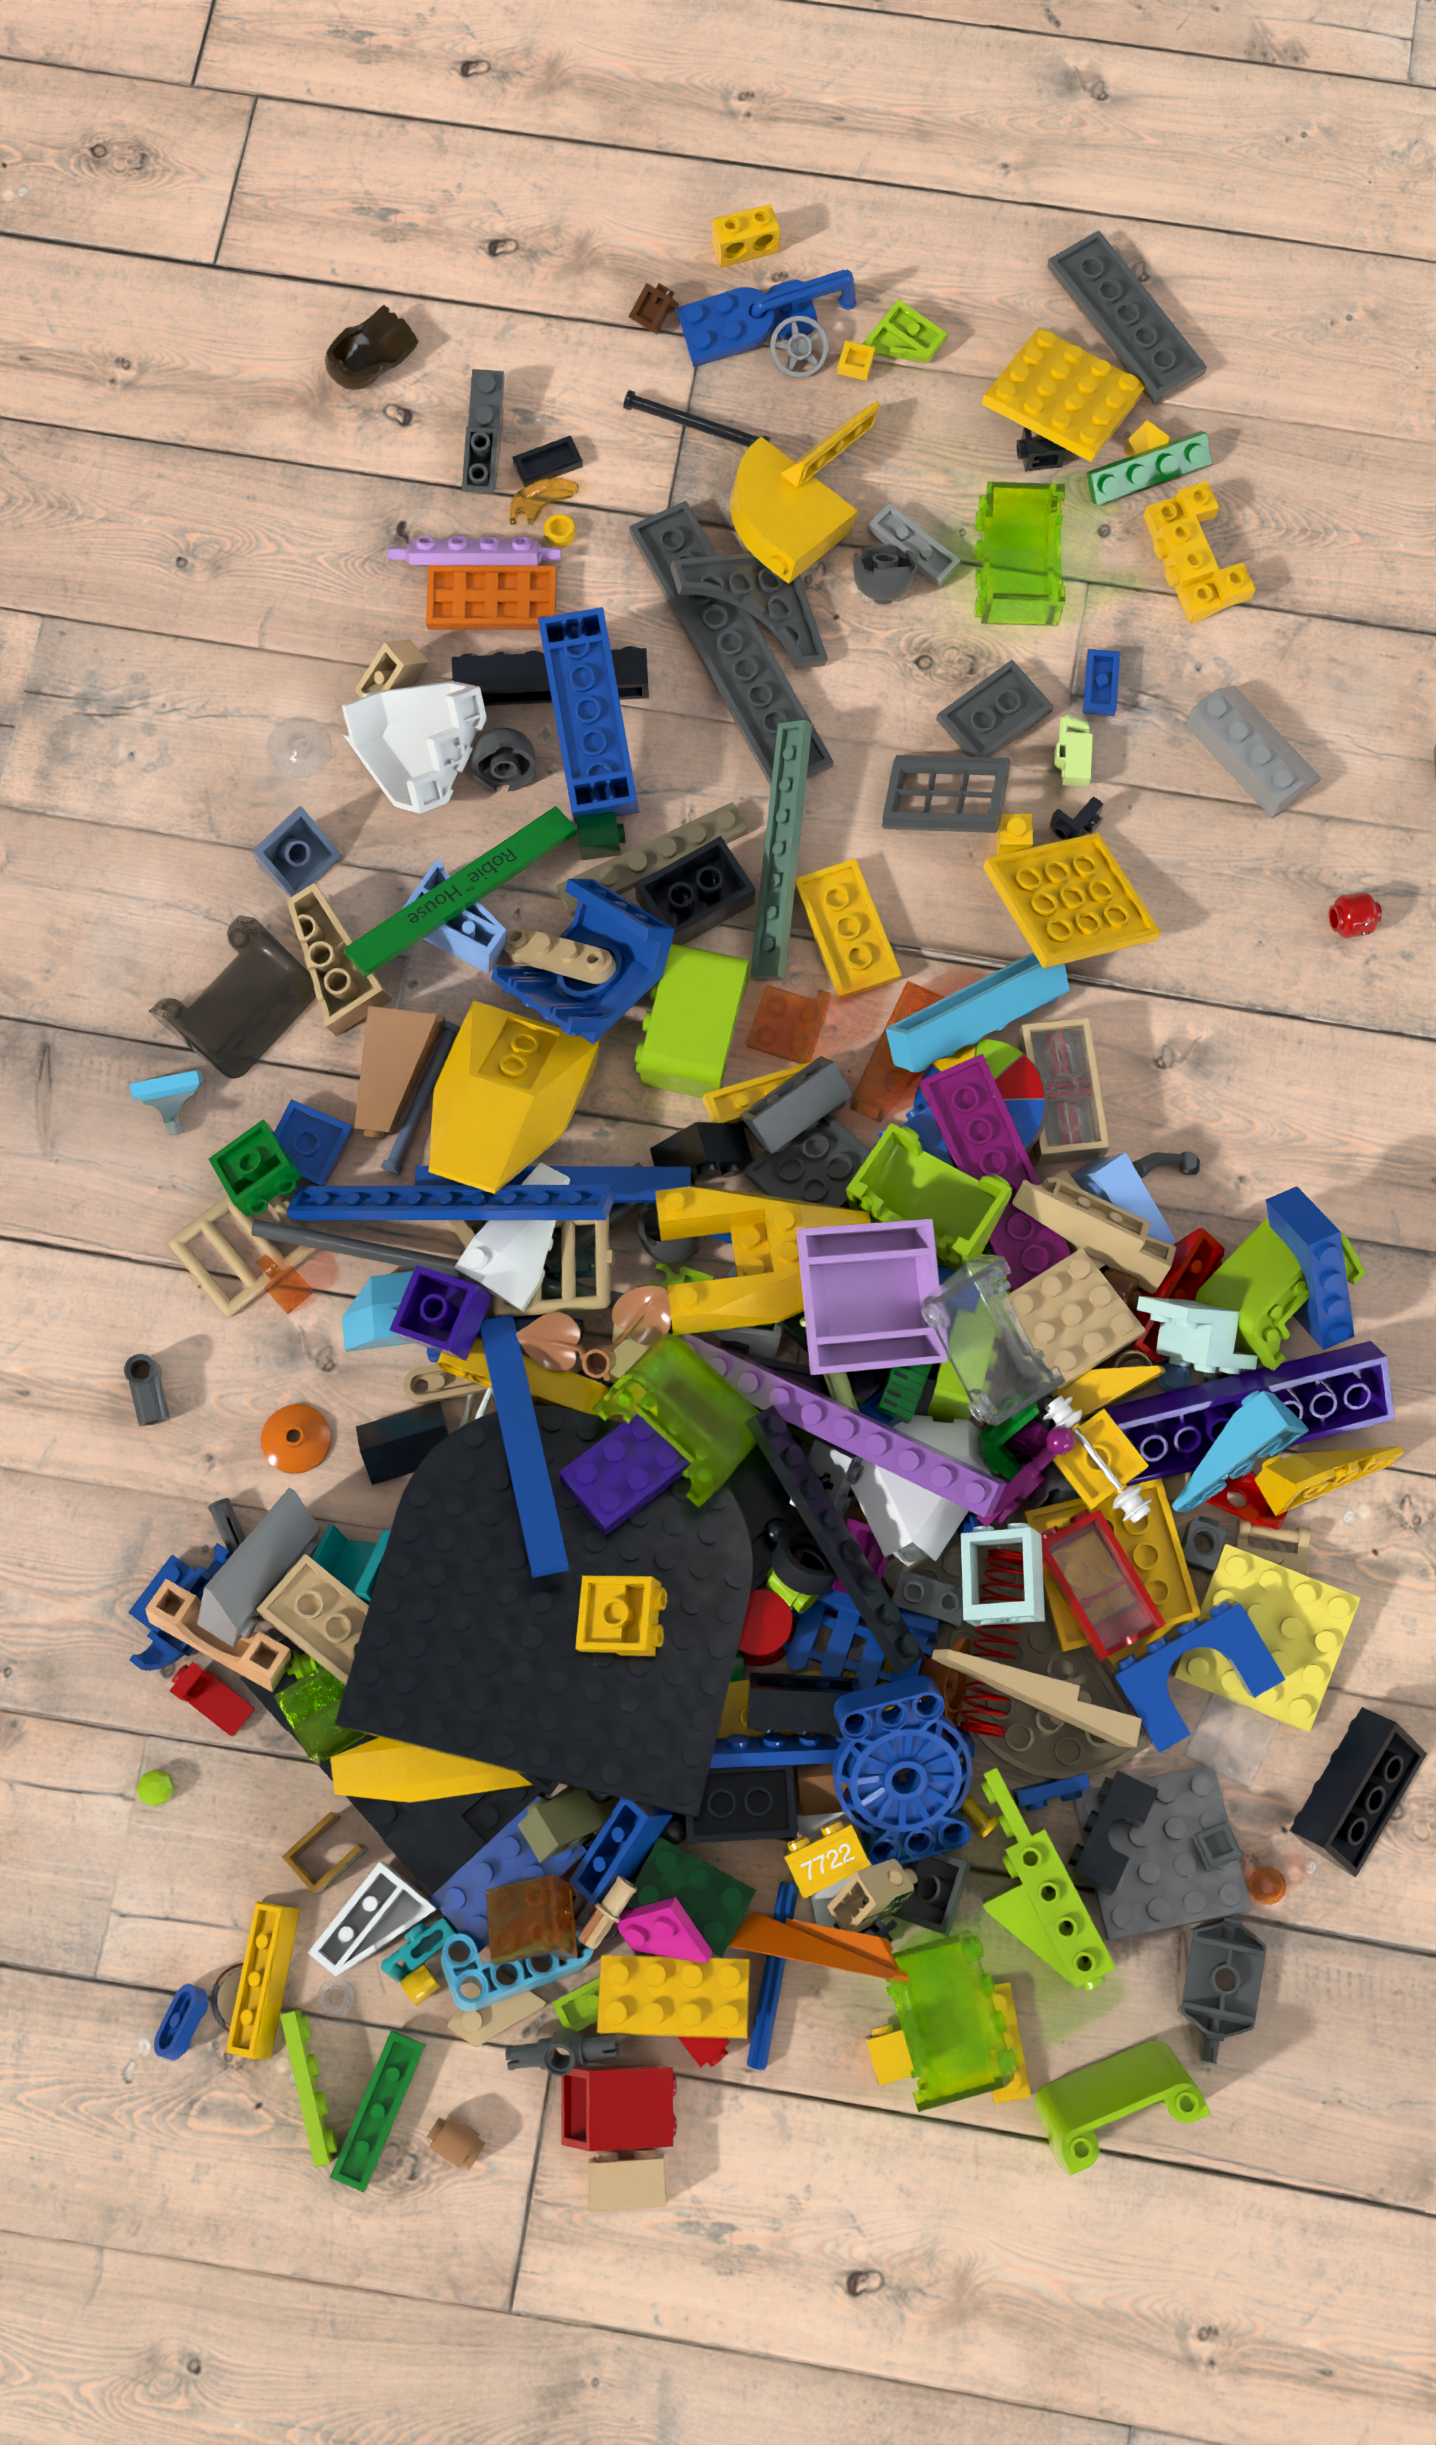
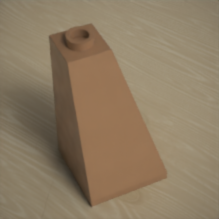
M368 1006L354 1126L356 1129H364L363 1136L384 1138V1132H394L442 1031L441 1027L445 1017L433 1013Z

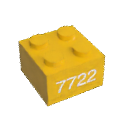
M840 1818L835 1819L820 1827L822 1834L811 1839L808 1838L807 1834H804L787 1843L789 1850L784 1851L783 1855L803 1899L854 1875L857 1871L871 1867L849 1821L842 1823Z

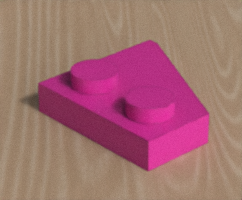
M676 1897L622 1911L619 1915L621 1918L619 1923L614 1922V1925L632 1951L699 1963L708 1962L713 1953Z

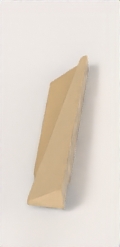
M1057 1177L1046 1178L1042 1185H1034L1028 1182V1180H1024L1013 1199L1012 1204L1077 1247L1083 1248L1085 1252L1105 1265L1138 1278L1139 1286L1151 1294L1157 1291L1172 1266L1176 1247L1147 1236L1151 1222Z

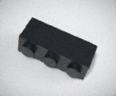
M750 1672L747 1729H755L761 1733H771L779 1730L791 1731L798 1735L816 1732L828 1733L835 1737H844L833 1713V1706L840 1696L860 1690L859 1678ZM859 1714L850 1715L846 1720H853Z

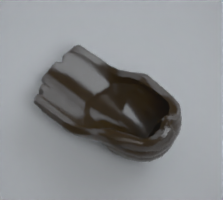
M383 305L361 324L344 329L334 339L326 352L325 364L329 376L345 389L358 390L372 384L378 376L399 365L416 348L419 342L403 318L398 319L394 312L389 313L390 309Z

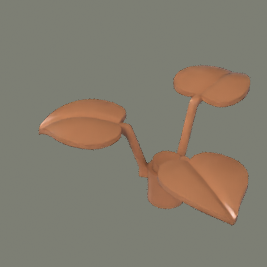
M656 1285L640 1286L624 1293L616 1301L612 1311V1320L624 1331L609 1346L598 1345L586 1352L583 1346L577 1345L581 1338L579 1325L571 1316L562 1312H551L542 1315L517 1332L516 1336L522 1348L542 1367L556 1372L569 1370L576 1364V1351H578L582 1360L583 1370L588 1376L593 1378L603 1377L605 1381L609 1380L619 1385L620 1388L612 1389L604 1396L601 1404L602 1417L625 1422L646 1405L658 1419L659 1401L652 1387L643 1381H636L627 1387L625 1381L614 1376L610 1371L616 1365L614 1350L629 1335L637 1344L648 1346L660 1342L668 1334L672 1321L669 1292L666 1288Z

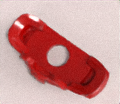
M1252 1471L1245 1476L1241 1475L1235 1479L1227 1478L1224 1480L1227 1484L1226 1487L1205 1501L1257 1526L1276 1530L1282 1527L1288 1513L1286 1511L1275 1516L1254 1480L1257 1475ZM1230 1492L1240 1493L1245 1498L1246 1505L1242 1507L1232 1505L1228 1501L1227 1494Z

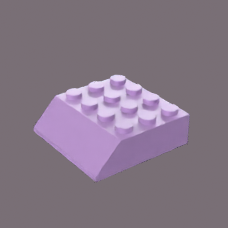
M933 1219L796 1229L811 1375L947 1362Z

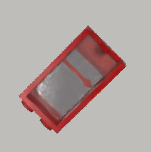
M1085 1509L1069 1518L1070 1526L1060 1531L1057 1526H1054L1041 1533L1042 1563L1092 1649L1097 1662H1100L1165 1626L1166 1623L1101 1510L1099 1509L1090 1514L1088 1509Z

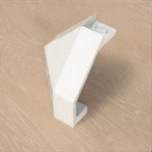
M455 681L362 693V698L342 705L349 732L343 735L394 807L419 814L448 803L453 793V790L450 788L458 772L462 773L473 750L470 745L477 730H482L487 719L480 687Z
M913 1415L912 1420L908 1424L901 1421L893 1427L991 1475V1469L985 1463V1456L981 1454L978 1437L981 1431L968 1419L954 1418L953 1423L934 1422L932 1416ZM862 1459L863 1473L855 1485L852 1484L851 1487L884 1557L894 1554L906 1566H910L926 1556L931 1557L936 1562L969 1510Z

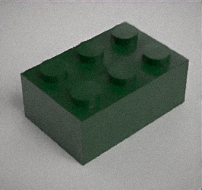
M658 1837L634 1883L637 1892L633 1894L627 1906L637 1908L676 1897L713 1951V1954L722 1958L756 1890L667 1840Z

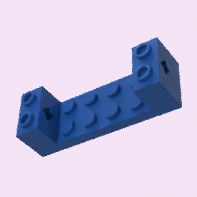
M603 607L538 618L570 806L575 824H577L576 817L615 812L617 817L639 813Z

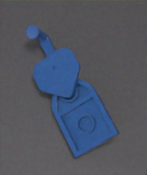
M840 270L806 282L796 279L772 286L767 294L755 288H737L676 308L693 368L760 346L773 334L776 327L787 318L805 316L818 323L812 299L841 290L842 295L838 299L839 305L846 310L853 309L856 306V292L852 272L850 270ZM796 322L799 333L809 335L815 330L808 323ZM791 323L785 325L777 337L788 341L792 337Z

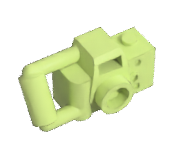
M1067 714L1060 718L1059 743L1056 744L1054 751V766L1062 770V785L1088 787L1091 780L1093 734H1089L1090 727L1087 721Z

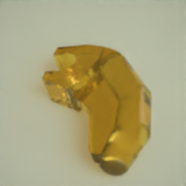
M564 478L542 479L517 491L510 504V524L516 525L517 516L519 514H526L528 525H533L542 509L549 502L572 498L574 494H577L579 491L578 483Z

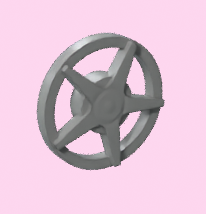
M793 316L781 322L774 330L770 340V354L775 366L785 375L794 378L808 377L818 371L824 364L828 354V340L823 328L815 320L805 316ZM796 322L808 323L818 333L810 337L799 333ZM791 323L792 337L787 342L776 343L780 330L785 325ZM820 336L823 351L818 362L812 356L811 350L812 342ZM775 348L787 351L790 357L788 369L779 361ZM806 359L815 366L806 372L792 371L796 362Z

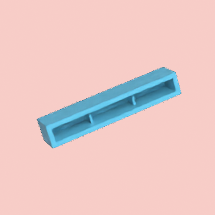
M1033 952L886 1027L894 1065L907 1069L910 1072L924 1071L929 1067V1064L939 1059L951 1057L955 1054L956 1050L965 1045L975 1044L986 1034L1004 1029L1007 1023L1017 1018L1029 1016L1032 1014V1010L1042 1005L1054 1003L1057 1001V997L1070 991L1065 964L1043 969Z

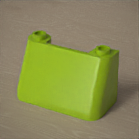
M890 1123L846 1188L850 1209L869 1212L871 1223L933 1219L937 1264L970 1274L1012 1195V1188L1005 1179L995 1174H992L990 1177L982 1176L980 1181L923 1151L921 1143L918 1141L919 1135L907 1126L900 1128Z
M1156 2040L1146 2041L1048 2083L1038 2090L1034 2101L1036 2112L1056 2161L1069 2175L1089 2168L1099 2157L1100 2148L1094 2129L1152 2104L1164 2103L1172 2118L1186 2124L1211 2115L1204 2096L1171 2048L1165 2043Z

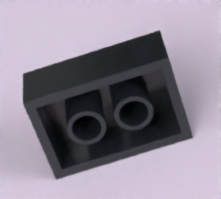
M721 836L635 884L636 900L642 909L673 927L675 931L672 943L684 945L755 904L756 889Z
M793 1765L709 1768L698 1817L685 1815L687 1844L798 1837Z

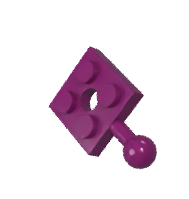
M1057 1426L1051 1429L1046 1438L1047 1446L1004 1488L993 1515L985 1518L980 1515L976 1517L985 1527H988L995 1520L1001 1524L1021 1504L1017 1497L1020 1495L1025 1499L1042 1483L1045 1477L1041 1472L1056 1455H1065L1072 1451L1075 1446V1435L1069 1428Z

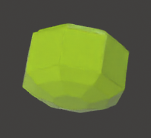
M158 1769L142 1774L136 1787L140 1800L155 1807L169 1802L176 1789L172 1776Z

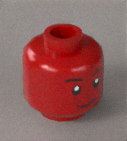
M1366 892L1342 895L1335 900L1334 905L1330 906L1329 922L1332 930L1338 932L1344 938L1369 935L1375 931L1377 922L1382 919L1380 904L1375 902L1372 896Z

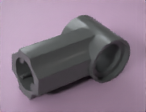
M144 1354L131 1356L125 1363L124 1374L130 1384L139 1426L155 1425L170 1419L161 1381L162 1370L160 1365ZM142 1364H149L151 1367L149 1376L143 1380H137V1368Z

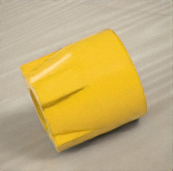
M424 1963L400 1981L401 1987L416 2006L441 1987L432 1971Z

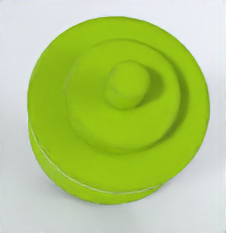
M293 1650L294 1658L290 1659L292 1667L286 1669L288 1675L295 1673L296 1678H302L305 1684H308V1676L316 1673L320 1678H323L322 1670L325 1669L307 1653L300 1655L296 1650Z

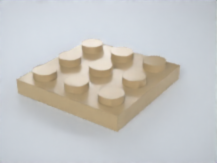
M1083 1248L1005 1296L996 1304L997 1309L1058 1390L1142 1337L1146 1331Z

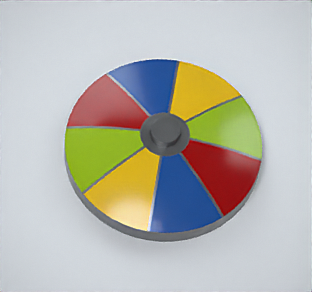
M981 1039L975 1044L965 1045L956 1050L955 1054L951 1057L939 1059L931 1063L921 1080L983 1054L1026 1153L1033 1148L1046 1122L1048 1095L1041 1073L1025 1054L1007 1043L991 1039ZM918 1085L913 1108L921 1103L926 1108L928 1104Z

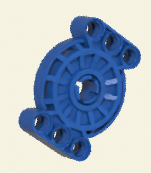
M917 1675L840 1696L833 1706V1713L844 1736L835 1752L832 1766L833 1786L842 1810L854 1824L863 1829L861 1840L868 1859L873 1866L890 1859L897 1860L901 1865L940 1853L957 1850L964 1847L971 1837V1830L960 1807L970 1789L973 1776L972 1758L962 1734L952 1721L942 1715L945 1709V1702L935 1681L926 1675ZM931 1695L927 1700L919 1702L921 1697ZM888 1705H895L888 1711H882ZM859 1714L853 1720H846L850 1715ZM943 1728H945V1729H946L947 1731H949L951 1734H946V1732L943 1730ZM961 1752L963 1757V1763L960 1762L958 1758ZM911 1768L905 1774L906 1781L900 1782L898 1776H894L900 1769ZM841 1782H844V1783L847 1784V1787H846L845 1791L843 1792V1794H842ZM951 1824H955L953 1827L946 1828ZM916 1833H920V1834H919L918 1836H916V1837H911L912 1835H914V1834H916ZM886 1842L882 1846L875 1847L879 1843Z

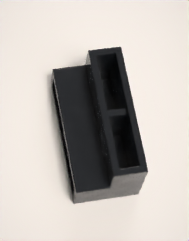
M440 1401L356 1426L359 1450L372 1485L414 1473L434 1447L450 1435Z

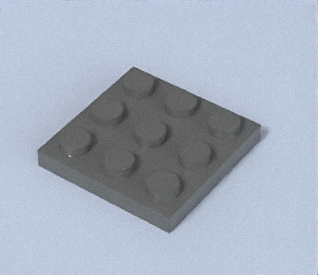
M826 1114L818 1120L819 1123L815 1128L808 1132H801L793 1138L791 1144L786 1149L774 1152L773 1154L765 1150L743 1170L745 1177L765 1195L848 1208L849 1202L846 1188L871 1153V1150L833 1117Z

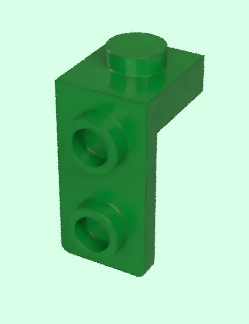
M1029 1394L1023 1400L1018 1399L1013 1402L1008 1408L1007 1413L997 1422H991L985 1426L978 1437L981 1454L985 1456L984 1461L987 1466L997 1475L1001 1472L1010 1481L1020 1472L1017 1456L1004 1443L1039 1413L1036 1398L1032 1394Z

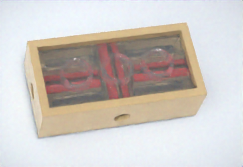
M1089 1017L1022 1024L1017 1037L1019 1051L1025 1054L1038 1068L1045 1082L1048 1095L1046 1122L1039 1139L1034 1145L1036 1166L1104 1158L1110 1146Z

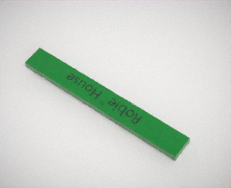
M557 806L553 807L345 947L344 955L366 978L575 836L577 828Z

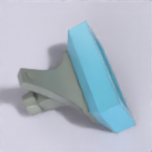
M201 1069L133 1082L129 1083L133 1098L141 1100L144 1105L153 1106L160 1111L169 1135H178L184 1132V1126L181 1124L180 1110L185 1102L196 1094V1090L204 1081Z

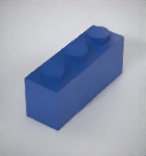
M620 1799L569 1882L593 1906L597 1902L601 1903L616 1882L618 1876L625 1878L629 1882L631 1881L673 1813Z

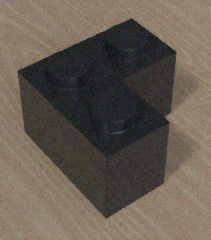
M695 1122L650 1148L655 1167H691V1187L695 1185V1180L700 1177H709L714 1174H722L723 1178L736 1176L742 1172V1167L753 1162L741 1123Z

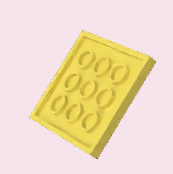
M1224 1543L1216 1571L1212 1572L1199 1606L1202 1617L1197 1620L1200 1622L1210 1616L1209 1609L1228 1599L1230 1604L1234 1601L1241 1603L1286 1680L1253 1698L1248 1695L1224 1655L1215 1649L1207 1647L1194 1648L1181 1654L1173 1677L1310 1732L1361 1598Z

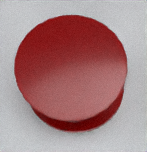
M758 1589L751 1590L738 1645V1649L743 1653L744 1663L749 1666H768L781 1660L787 1654L782 1652L783 1644L785 1642H792L796 1630L788 1604L782 1597L772 1591Z

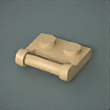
M1239 1518L1236 1525L1234 1547L1306 1575L1311 1529L1298 1526L1297 1529L1281 1527L1279 1530L1257 1526ZM1253 1537L1295 1543L1294 1553L1248 1547V1539Z

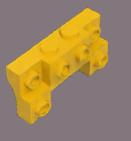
M1208 481L1179 489L1176 497L1147 505L1143 514L1154 540V552L1158 559H1162L1166 568V580L1171 587L1174 586L1190 624L1204 620L1212 614L1232 605L1251 600L1256 590L1244 562L1223 569H1219L1199 524L1200 522L1216 518L1219 510V505Z

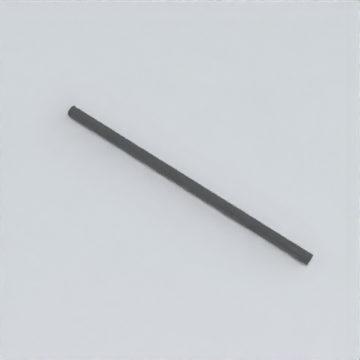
M255 1219L252 1225L251 1234L255 1237L414 1269L416 1265L449 1276L466 1279L454 1269L459 1261L457 1259ZM544 1277L542 1294L562 1298V1281ZM576 1284V1297L596 1295V1287ZM610 1290L611 1302L607 1308L613 1309L616 1301L624 1293Z

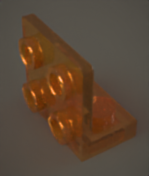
M767 985L753 1021L746 1046L799 1064L811 1062L830 1007L831 993L818 989L816 998L811 999Z
M552 1874L486 1891L490 1955L493 1964L500 1965L545 1954H551L564 1961L578 1958L571 1883Z

